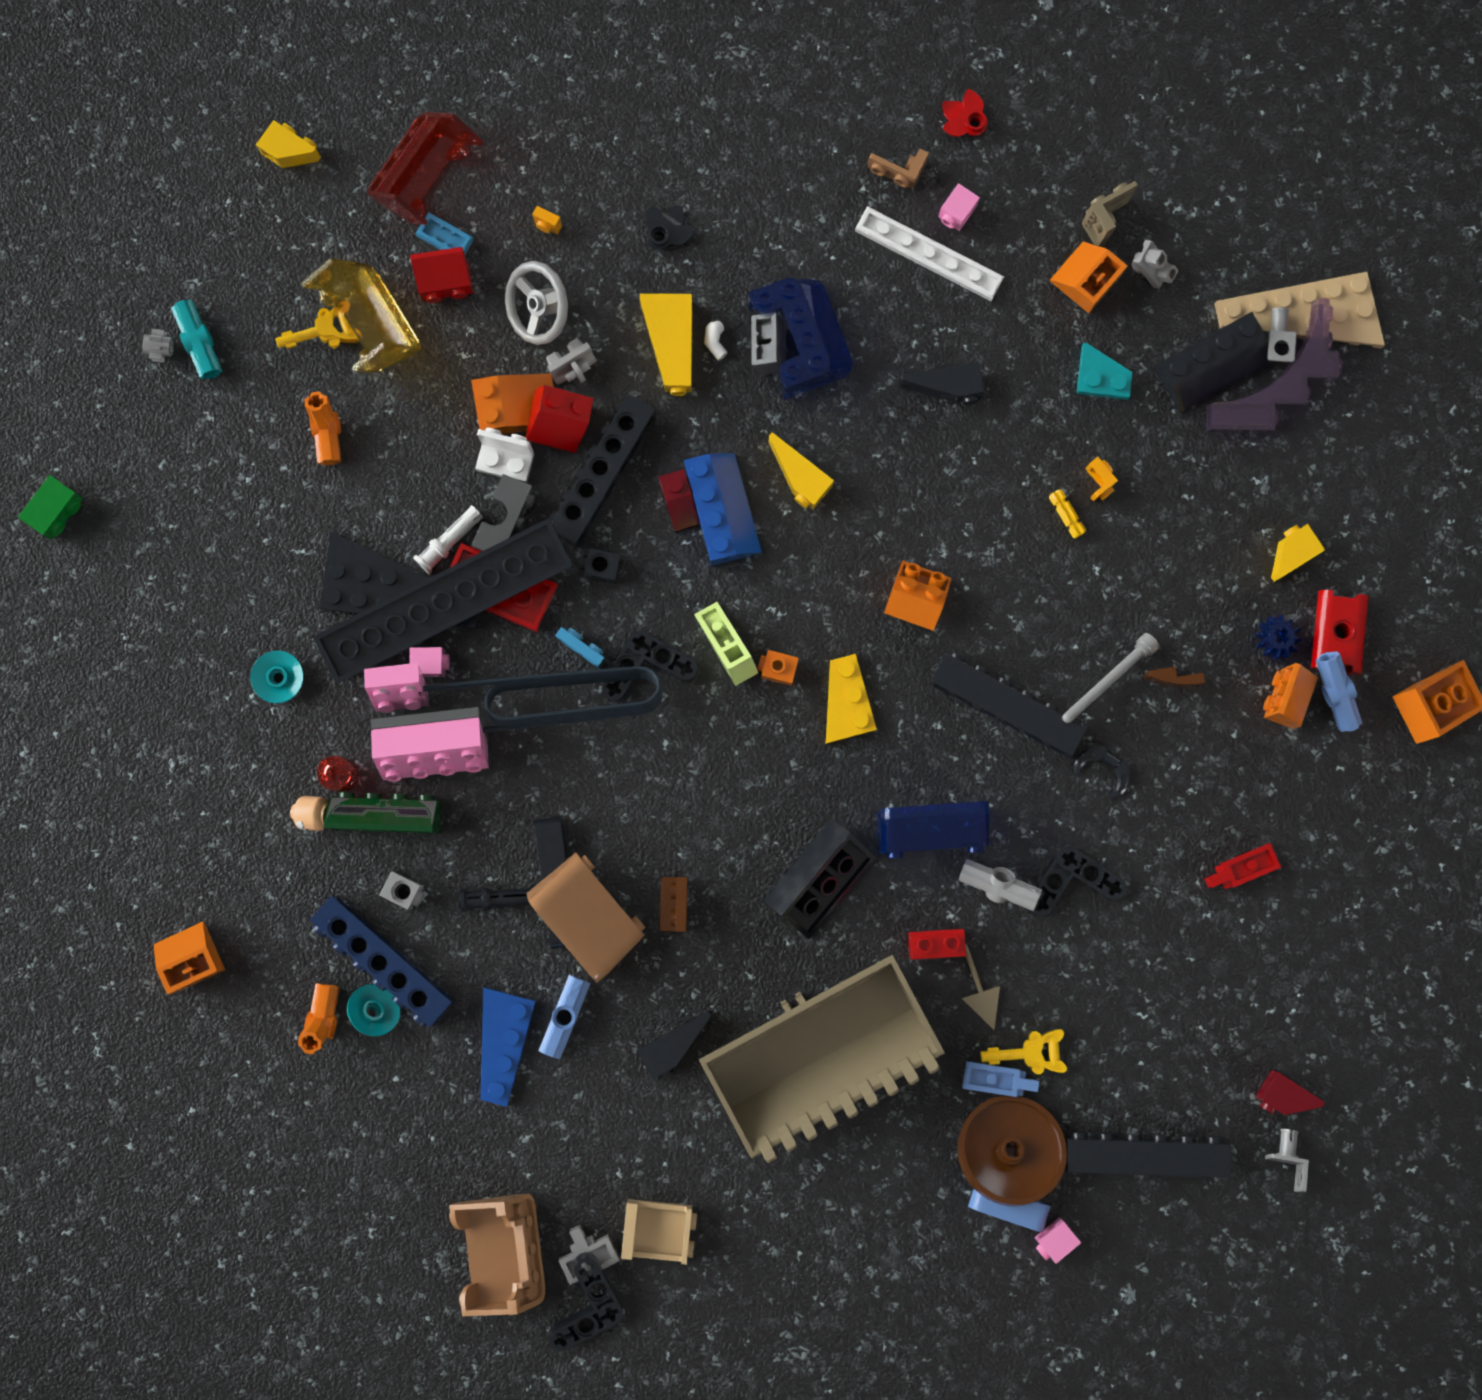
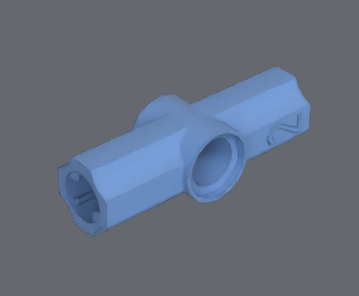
M1335 651L1319 655L1316 663L1324 684L1321 687L1322 694L1332 709L1338 729L1341 732H1351L1358 729L1362 724V720L1355 701L1357 692L1352 680L1346 674L1340 653Z
M572 975L568 976L539 1048L540 1052L550 1057L561 1059L591 983ZM565 1009L571 1013L572 1020L569 1024H562L558 1020L560 1010Z

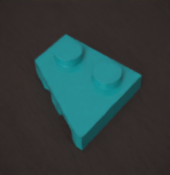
M1083 343L1081 346L1076 394L1128 400L1130 398L1132 372L1088 343Z

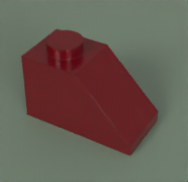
M684 469L660 476V486L674 531L678 532L700 525Z
M1273 1070L1270 1071L1255 1096L1256 1099L1262 1102L1260 1107L1272 1115L1276 1112L1288 1115L1323 1107L1325 1103L1281 1073Z

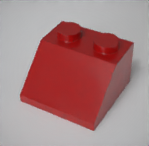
M462 247L410 255L418 293L422 301L437 303L442 301V298L462 299L467 297V294H473L470 267Z
M548 385L535 389L526 433L527 441L576 453L589 424L593 398Z

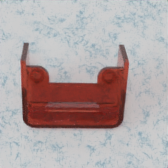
M424 112L414 121L368 187L367 194L407 222L425 226L428 221L423 217L426 213V203L422 199L449 160L463 159L469 152V145L481 146L484 141L455 114Z

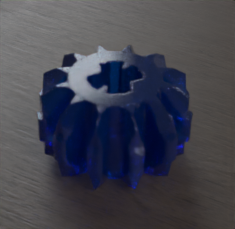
M1279 615L1276 619L1270 616L1267 618V623L1262 622L1258 625L1262 632L1255 633V637L1262 639V641L1256 644V647H1265L1263 656H1268L1272 653L1273 660H1278L1280 656L1286 659L1290 657V652L1295 653L1298 651L1295 644L1300 643L1302 639L1295 636V633H1298L1300 628L1296 627L1293 629L1291 627L1294 620L1289 619L1285 622L1283 615ZM1277 633H1279V634L1281 635L1280 638H1279V639H1280V642H1277V641H1276V639H1277V635H1276V634H1277Z

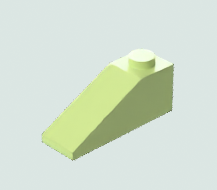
M718 602L694 614L735 686L758 674L750 653Z

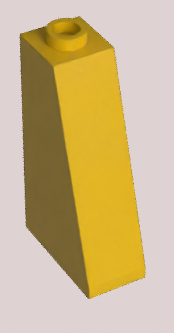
M640 294L641 309L665 391L671 392L673 396H684L686 392H692V294Z

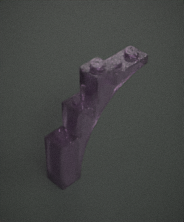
M1319 298L1311 303L1310 320L1303 343L1295 356V360L1289 364L1277 379L1249 397L1229 402L1212 403L1206 406V432L1273 431L1279 421L1278 410H1275V406L1299 407L1305 405L1311 394V388L1307 381H1331L1339 378L1343 366L1342 359L1339 358V351H1329L1333 341L1332 332H1329V322L1333 318V307L1330 306V298Z

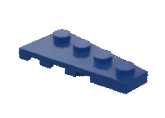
M486 987L483 988L481 1100L505 1107L508 1106L533 1015L535 1000Z

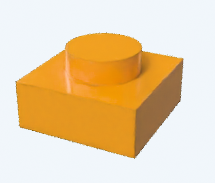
M536 206L532 214L536 227L545 233H550L551 231L558 235L562 227L560 217Z

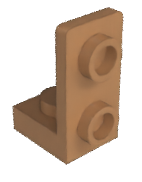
M919 149L916 156H910L905 169L871 153L867 167L878 176L885 175L893 179L897 185L904 188L908 186L913 189L927 162L929 153Z

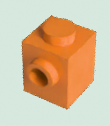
M768 650L767 656L761 655L757 671L762 672V679L792 686L799 658Z

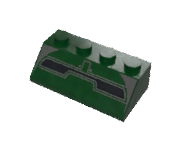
M339 792V797L330 798L323 828L347 831L440 834L442 802L435 801V796L419 795V800H408V795L392 794V799H382V794L366 793L365 798H355V793Z

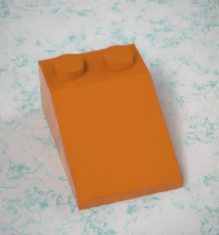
M551 374L498 375L471 380L479 429L485 431L486 428H493L501 431V435L527 431L534 390L543 385L554 387Z
M1464 660L1392 696L1416 744L1440 737L1482 711V695Z

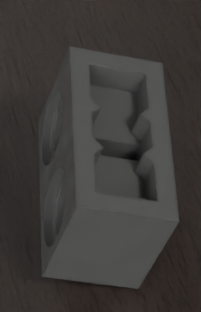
M776 312L752 315V366L761 375L787 372L786 322Z

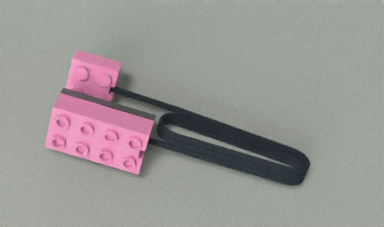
M418 663L364 669L365 690L375 711L390 713L397 709L416 710L423 706H429L428 691L494 685L485 695L484 705L488 717L498 726L485 727L479 707L371 719L372 759L382 779L390 782L400 781L402 778L408 777L422 779L434 774L448 776L460 771L479 772L482 769L489 768L487 732L642 715L652 712L658 707L663 693L659 676L654 670L643 666L507 677L437 685L426 684L425 679L422 678V671ZM634 679L649 680L657 687L654 695L648 700L634 703L513 717H499L490 710L493 698L499 693L508 690Z

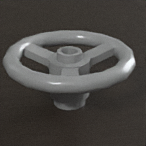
M530 261L519 265L512 272L506 285L505 306L507 317L514 331L526 342L535 345L551 343L561 334L567 321L568 300L566 289L559 275L547 264ZM533 271L541 273L550 281L553 288L536 290L524 275ZM517 287L527 296V307L531 313L528 328L523 326L517 314L515 304ZM557 314L552 328L546 333L538 335L542 317L544 315Z

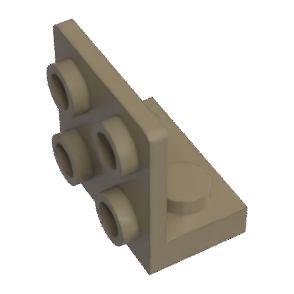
M1136 181L1130 184L1124 182L1113 190L1114 193L1106 197L1104 194L1091 201V206L1085 212L1086 216L1082 221V225L1094 245L1102 247L1109 240L1116 228V221L1111 212L1129 202L1138 187Z

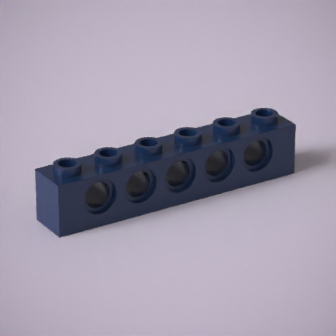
M331 895L310 918V921L314 924L312 928L323 938L328 936L334 941L332 946L340 954L345 955L347 953L353 958L352 964L362 973L367 971L374 977L372 982L379 989L390 991L394 995L392 1000L402 1009L405 1007L409 1008L414 1013L412 1018L424 1027L426 1024L429 1027L434 1026L455 1002L337 895ZM339 920L345 921L347 925V930L342 935L338 934L335 930V925ZM359 937L364 938L367 943L366 950L362 953L358 952L355 948V942ZM379 955L384 956L387 960L384 970H379L375 966V959ZM398 973L404 974L407 978V983L403 988H399L395 984L394 979ZM417 991H423L427 996V1001L423 1006L418 1005L414 1000Z

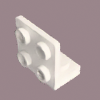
M486 428L485 431L478 429L477 436L482 445L475 468L476 471L502 477L505 474L527 483L535 455L527 438L517 434H512L511 437L501 435V431L493 428Z

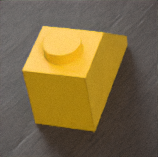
M1308 524L1302 528H1299L1298 525L1293 526L1284 532L1286 538L1278 542L1271 576L1274 582L1325 551Z

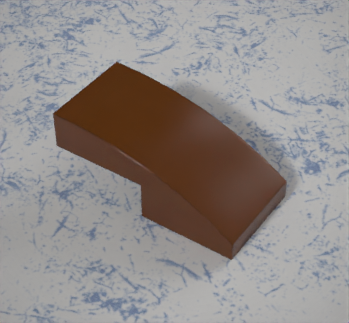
M1176 667L1151 670L1144 673L1146 680L1171 687H1194L1205 683L1204 673L1177 677Z

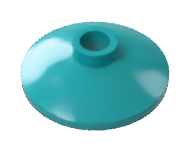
M270 651L256 660L251 669L250 681L254 692L261 699L270 703H284L298 694L303 685L304 673L300 662L293 655L284 651ZM282 673L283 681L277 683L275 677L277 674Z
M367 984L356 989L350 996L347 1003V1015L356 1030L367 1036L377 1037L389 1033L396 1026L400 1017V1006L392 1000L394 995L387 989L382 991L375 984ZM367 1010H372L375 1016H369Z

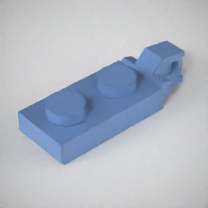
M966 1061L962 1088L1017 1097L1023 1096L1024 1090L1038 1092L1039 1081L1025 1078L1026 1072L1020 1071V1069Z

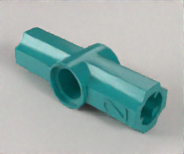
M192 299L175 303L171 309L181 331L179 334L187 353L191 355L199 377L202 380L217 377L223 371L212 347L214 346L213 339L206 325L202 323L195 303Z

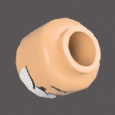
M302 796L291 807V818L294 820L296 827L301 830L321 831L324 829V820L329 803L323 797Z

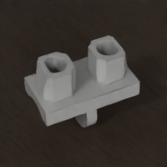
M1145 240L1142 252H1138L1134 256L1132 268L1136 273L1143 274L1153 288L1160 289L1163 282H1173L1178 269L1175 265L1167 262V254L1164 250H1158L1151 240Z
M576 338L568 344L567 348L570 353L561 357L559 352H553L546 357L549 365L547 368L557 386L566 380L570 382L576 377L581 383L586 381L583 373L591 369L590 365L597 362L587 342L583 344Z

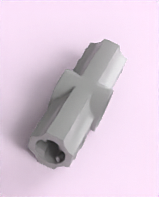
M969 859L966 860L959 877V881L985 891L986 896L993 902L1004 903L1009 901L1031 911L1035 910L1042 893V889L1015 879V874L1007 868L997 867L993 870Z

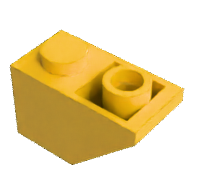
M274 120L256 143L260 153L281 168L314 163L321 159L316 149L317 145L307 137L300 138L291 126L286 123L280 125Z

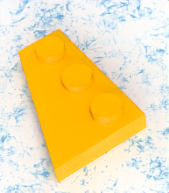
M856 654L830 661L825 744L877 730Z

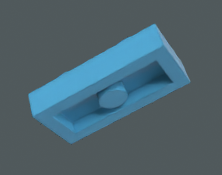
M561 627L555 635L559 641L600 669L606 662L602 656L604 651L593 643L589 646L580 641L582 636L572 628L566 631Z

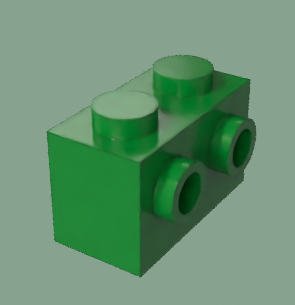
M49 475L19 514L18 518L43 536L52 540L62 533L65 528L64 523L70 515H74L79 510L83 497Z

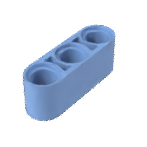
M973 1189L968 1207L996 1218L1043 1232L1051 1205L1037 1201L1025 1206H1004L986 1199Z

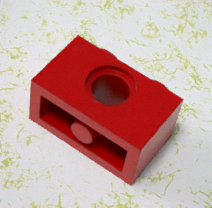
M964 929L907 932L909 959L966 956Z

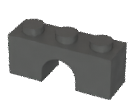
M505 474L502 475L492 498L495 503L507 508V518L499 525H489L481 522L471 545L473 548L484 551L516 535V532L520 533L526 521L523 516L527 509L532 508L536 499L531 485Z

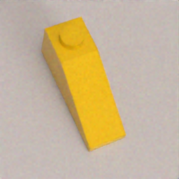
M772 432L769 436V445L792 493L796 496L794 498L795 501L804 508L809 506L814 510L831 489L834 480Z

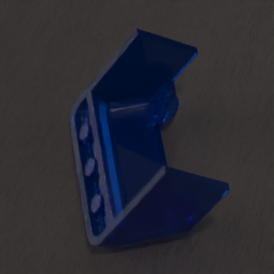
M989 801L879 809L875 812L878 854L887 853V858H902L903 852L949 848H967L968 853L984 852L983 847L989 846Z

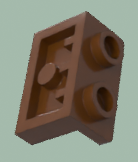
M663 877L661 879V931H687V877Z

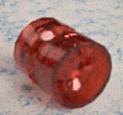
M329 756L322 760L318 766V781L326 789L346 792L352 789L358 781L357 767L346 758Z

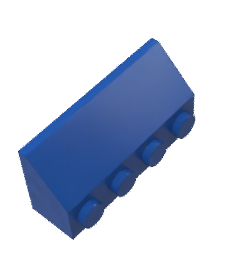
M735 453L706 454L684 460L685 471L711 566L762 553Z

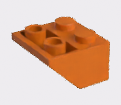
M1082 242L1053 275L1050 282L1087 313H1090L1122 276L1128 265L1108 249Z
M902 560L884 613L934 631L945 603L951 578L943 573L933 572L920 567L918 564Z
M1297 663L1277 671L1272 680V686H1275L1272 696L1269 695L1263 706V710L1266 711L1264 718L1292 729L1301 727L1318 677Z
M204 921L153 944L156 970L167 995L178 993L225 971Z

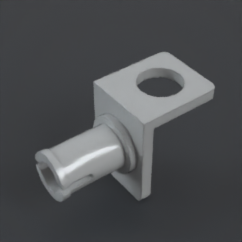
M1283 307L1273 308L1271 311V330L1265 334L1268 343V360L1293 362L1295 360L1296 332L1287 331L1289 309ZM1275 344H1287L1289 346L1288 353L1283 356L1278 355L1275 352Z
M1281 1129L1279 1153L1265 1155V1159L1295 1164L1294 1192H1306L1309 1160L1296 1156L1299 1132Z

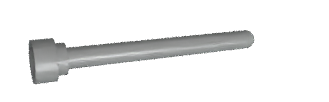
M1144 633L1136 641L1135 650L1064 713L1063 721L1066 723L1072 722L1141 657L1152 656L1159 649L1157 640L1152 635Z

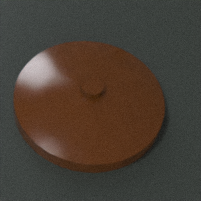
M1004 1095L981 1103L966 1118L958 1137V1159L967 1181L980 1195L1000 1205L1018 1207L1030 1205L1041 1200L1056 1187L1065 1170L1067 1147L1059 1124L1043 1106L1025 1097Z

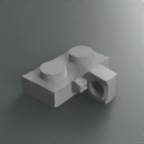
M581 1225L570 1229V1235L574 1241V1244L570 1245L572 1252L559 1258V1263L570 1285L578 1282L574 1272V1260L581 1253L590 1252L594 1254L602 1269L620 1261L609 1235L594 1240L592 1235L586 1237ZM586 1262L582 1263V1268L586 1269L589 1276L592 1275L591 1266L587 1265Z

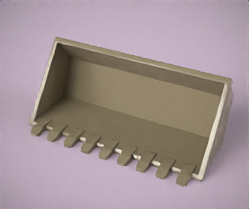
M893 955L808 1001H805L801 992L795 994L799 1004L797 1007L792 1009L786 1000L780 1002L786 1013L699 1059L751 1159L762 1153L766 1162L770 1163L777 1158L772 1147L783 1143L786 1150L790 1152L797 1147L793 1138L794 1135L803 1131L807 1140H812L817 1137V1132L813 1126L823 1120L827 1128L832 1129L838 1125L833 1115L838 1111L844 1109L848 1118H852L858 1114L854 1105L858 1100L864 1098L867 1105L873 1107L879 1102L874 1092L884 1087L888 1095L893 1096L899 1092L894 1081L902 1076H905L907 1082L913 1085L919 1081L915 1069L925 1065L930 1074L939 1070L935 1058L945 1054Z

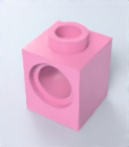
M958 183L941 207L938 217L941 218L945 226L951 229L956 228L960 231L977 207L980 197Z
M442 647L410 648V664H419L422 677H445V670L450 668L449 654H445V650Z
M1060 1217L1046 1227L1043 1232L1034 1237L1039 1243L1036 1249L1046 1261L1051 1258L1056 1264L1081 1244Z

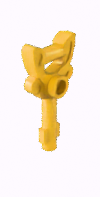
M344 301L336 305L330 312L326 308L320 309L318 318L315 320V327L292 333L291 330L283 332L281 337L275 338L278 348L286 346V349L297 347L296 343L319 337L323 343L328 342L330 347L337 348L340 342L356 343L362 341V335L358 330L352 328L348 317L350 303ZM338 318L343 332H338L333 326L334 319Z
M1055 1029L1042 1036L1039 1032L1032 1031L1029 1034V1040L1024 1041L1022 1049L999 1050V1047L987 1048V1051L980 1052L981 1062H989V1065L1000 1064V1061L1024 1059L1025 1064L1031 1067L1035 1074H1042L1044 1068L1054 1072L1065 1073L1067 1067L1060 1060L1059 1042L1064 1036V1031L1062 1029ZM1044 1043H1048L1049 1061H1045L1042 1055Z

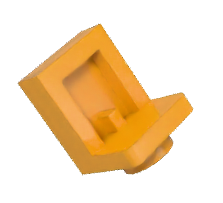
M1099 457L1095 458L1085 468L1101 487L1090 497L1093 502L1099 497L1104 500L1115 491L1113 486L1118 481L1112 474L1113 469L1105 460L1101 461Z

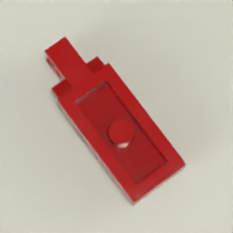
M1267 843L1220 863V865L1215 867L1217 873L1204 878L1208 888H1213L1220 884L1223 885L1224 889L1234 888L1281 868V865L1271 843Z

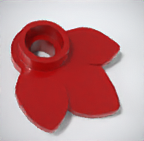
M968 89L962 102L943 101V114L948 120L944 124L943 130L954 137H960L965 134L971 136L983 134L987 128L988 120L983 113L984 102L982 98L973 90ZM976 121L979 126L973 127L970 122Z

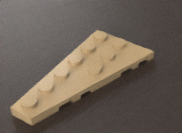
M1367 272L1219 300L1214 304L1220 329L1253 312L1262 330L1268 333L1271 330L1272 309L1283 307L1289 309L1287 331L1296 332V338L1325 342H1347L1350 345H1371L1374 348H1383L1385 346Z

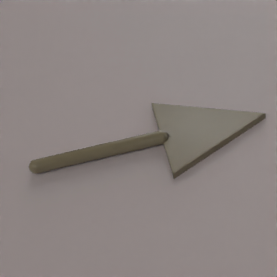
M965 944L966 959L978 993L962 999L994 1030L1000 986L983 991L968 945Z

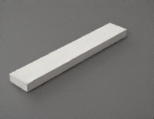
M868 206L855 228V232L989 301H992L1004 276Z

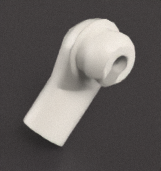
M714 321L706 326L704 344L714 357L720 361L728 352L719 342L724 326L720 321Z

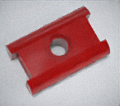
M1333 590L1318 591L1311 659L1312 670L1319 671L1316 663L1319 655L1337 651L1342 657L1346 674L1361 675L1368 595L1358 594L1354 598L1333 596ZM1335 627L1343 629V639L1336 636Z

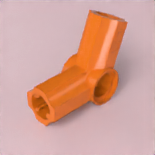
M312 392L309 397L305 398V408L309 415L311 433L313 438H315L317 462L319 465H336L341 462L338 437L341 433L339 416L337 411L333 412L327 396L321 394V392Z
M315 984L311 1011L307 1014L304 1029L298 1039V1046L303 1049L304 1053L314 1054L315 1051L322 1048L327 1039H333L337 1025L335 1012L340 992L339 986Z

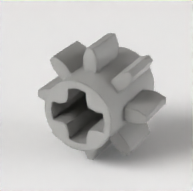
M152 329V335L145 334L143 337V353L148 354L149 359H152L154 362H165V356L171 357L173 355L174 340L172 337H167L168 333L165 330Z

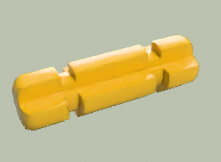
M1056 490L1049 496V499L1053 505L1057 506L1056 510L1066 527L1069 526V532L1072 537L1077 538L1086 532V528L1082 522L1079 523V517L1070 502H1066L1065 498L1067 497L1063 490Z

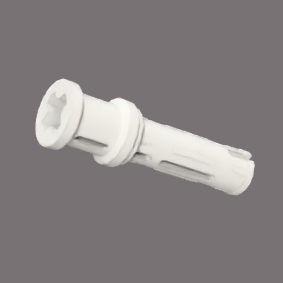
M471 505L437 540H431L429 542L430 545L419 556L415 555L413 559L430 575L432 568L442 558L446 559L448 557V551L483 516Z

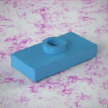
M429 212L415 233L418 238L439 250L462 247L465 254L474 241L472 236Z

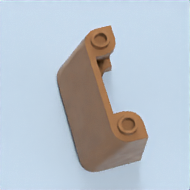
M575 853L527 892L526 895L530 905L588 974L598 983L645 936L643 930L646 927L637 916L631 918L620 907L591 871L595 866L586 855L581 858Z
M516 1194L457 1202L449 1205L450 1222L455 1229L465 1230L471 1284L466 1285L459 1296L462 1316L517 1315L541 1304L545 1297V1281L536 1206L532 1195Z

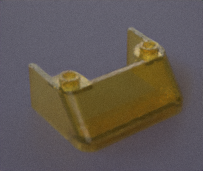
M330 258L301 283L303 288L318 290L320 292V299L325 305L340 308L364 347L359 352V362L352 367L354 372L377 373L413 356L421 349L420 342L380 276L370 265Z

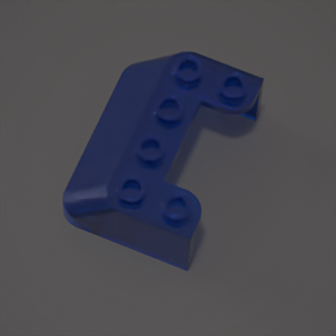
M786 278L748 292L749 309L754 308L762 314L782 309L800 355L786 360L780 366L779 376L783 384V399L841 379L851 372L853 366L851 354L826 289L820 281L815 279Z

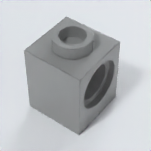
M391 871L379 895L407 910H412L414 906L418 907L424 897L425 893L422 892L424 885L396 871ZM403 884L408 885L410 888V895L406 899H402L398 895V889Z

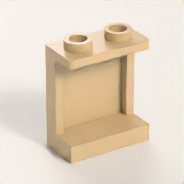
M628 1199L621 1259L632 1260L633 1257L679 1261L681 1264L687 1265V1257L693 1258L694 1241H689L690 1230H696L697 1213H692V1205Z

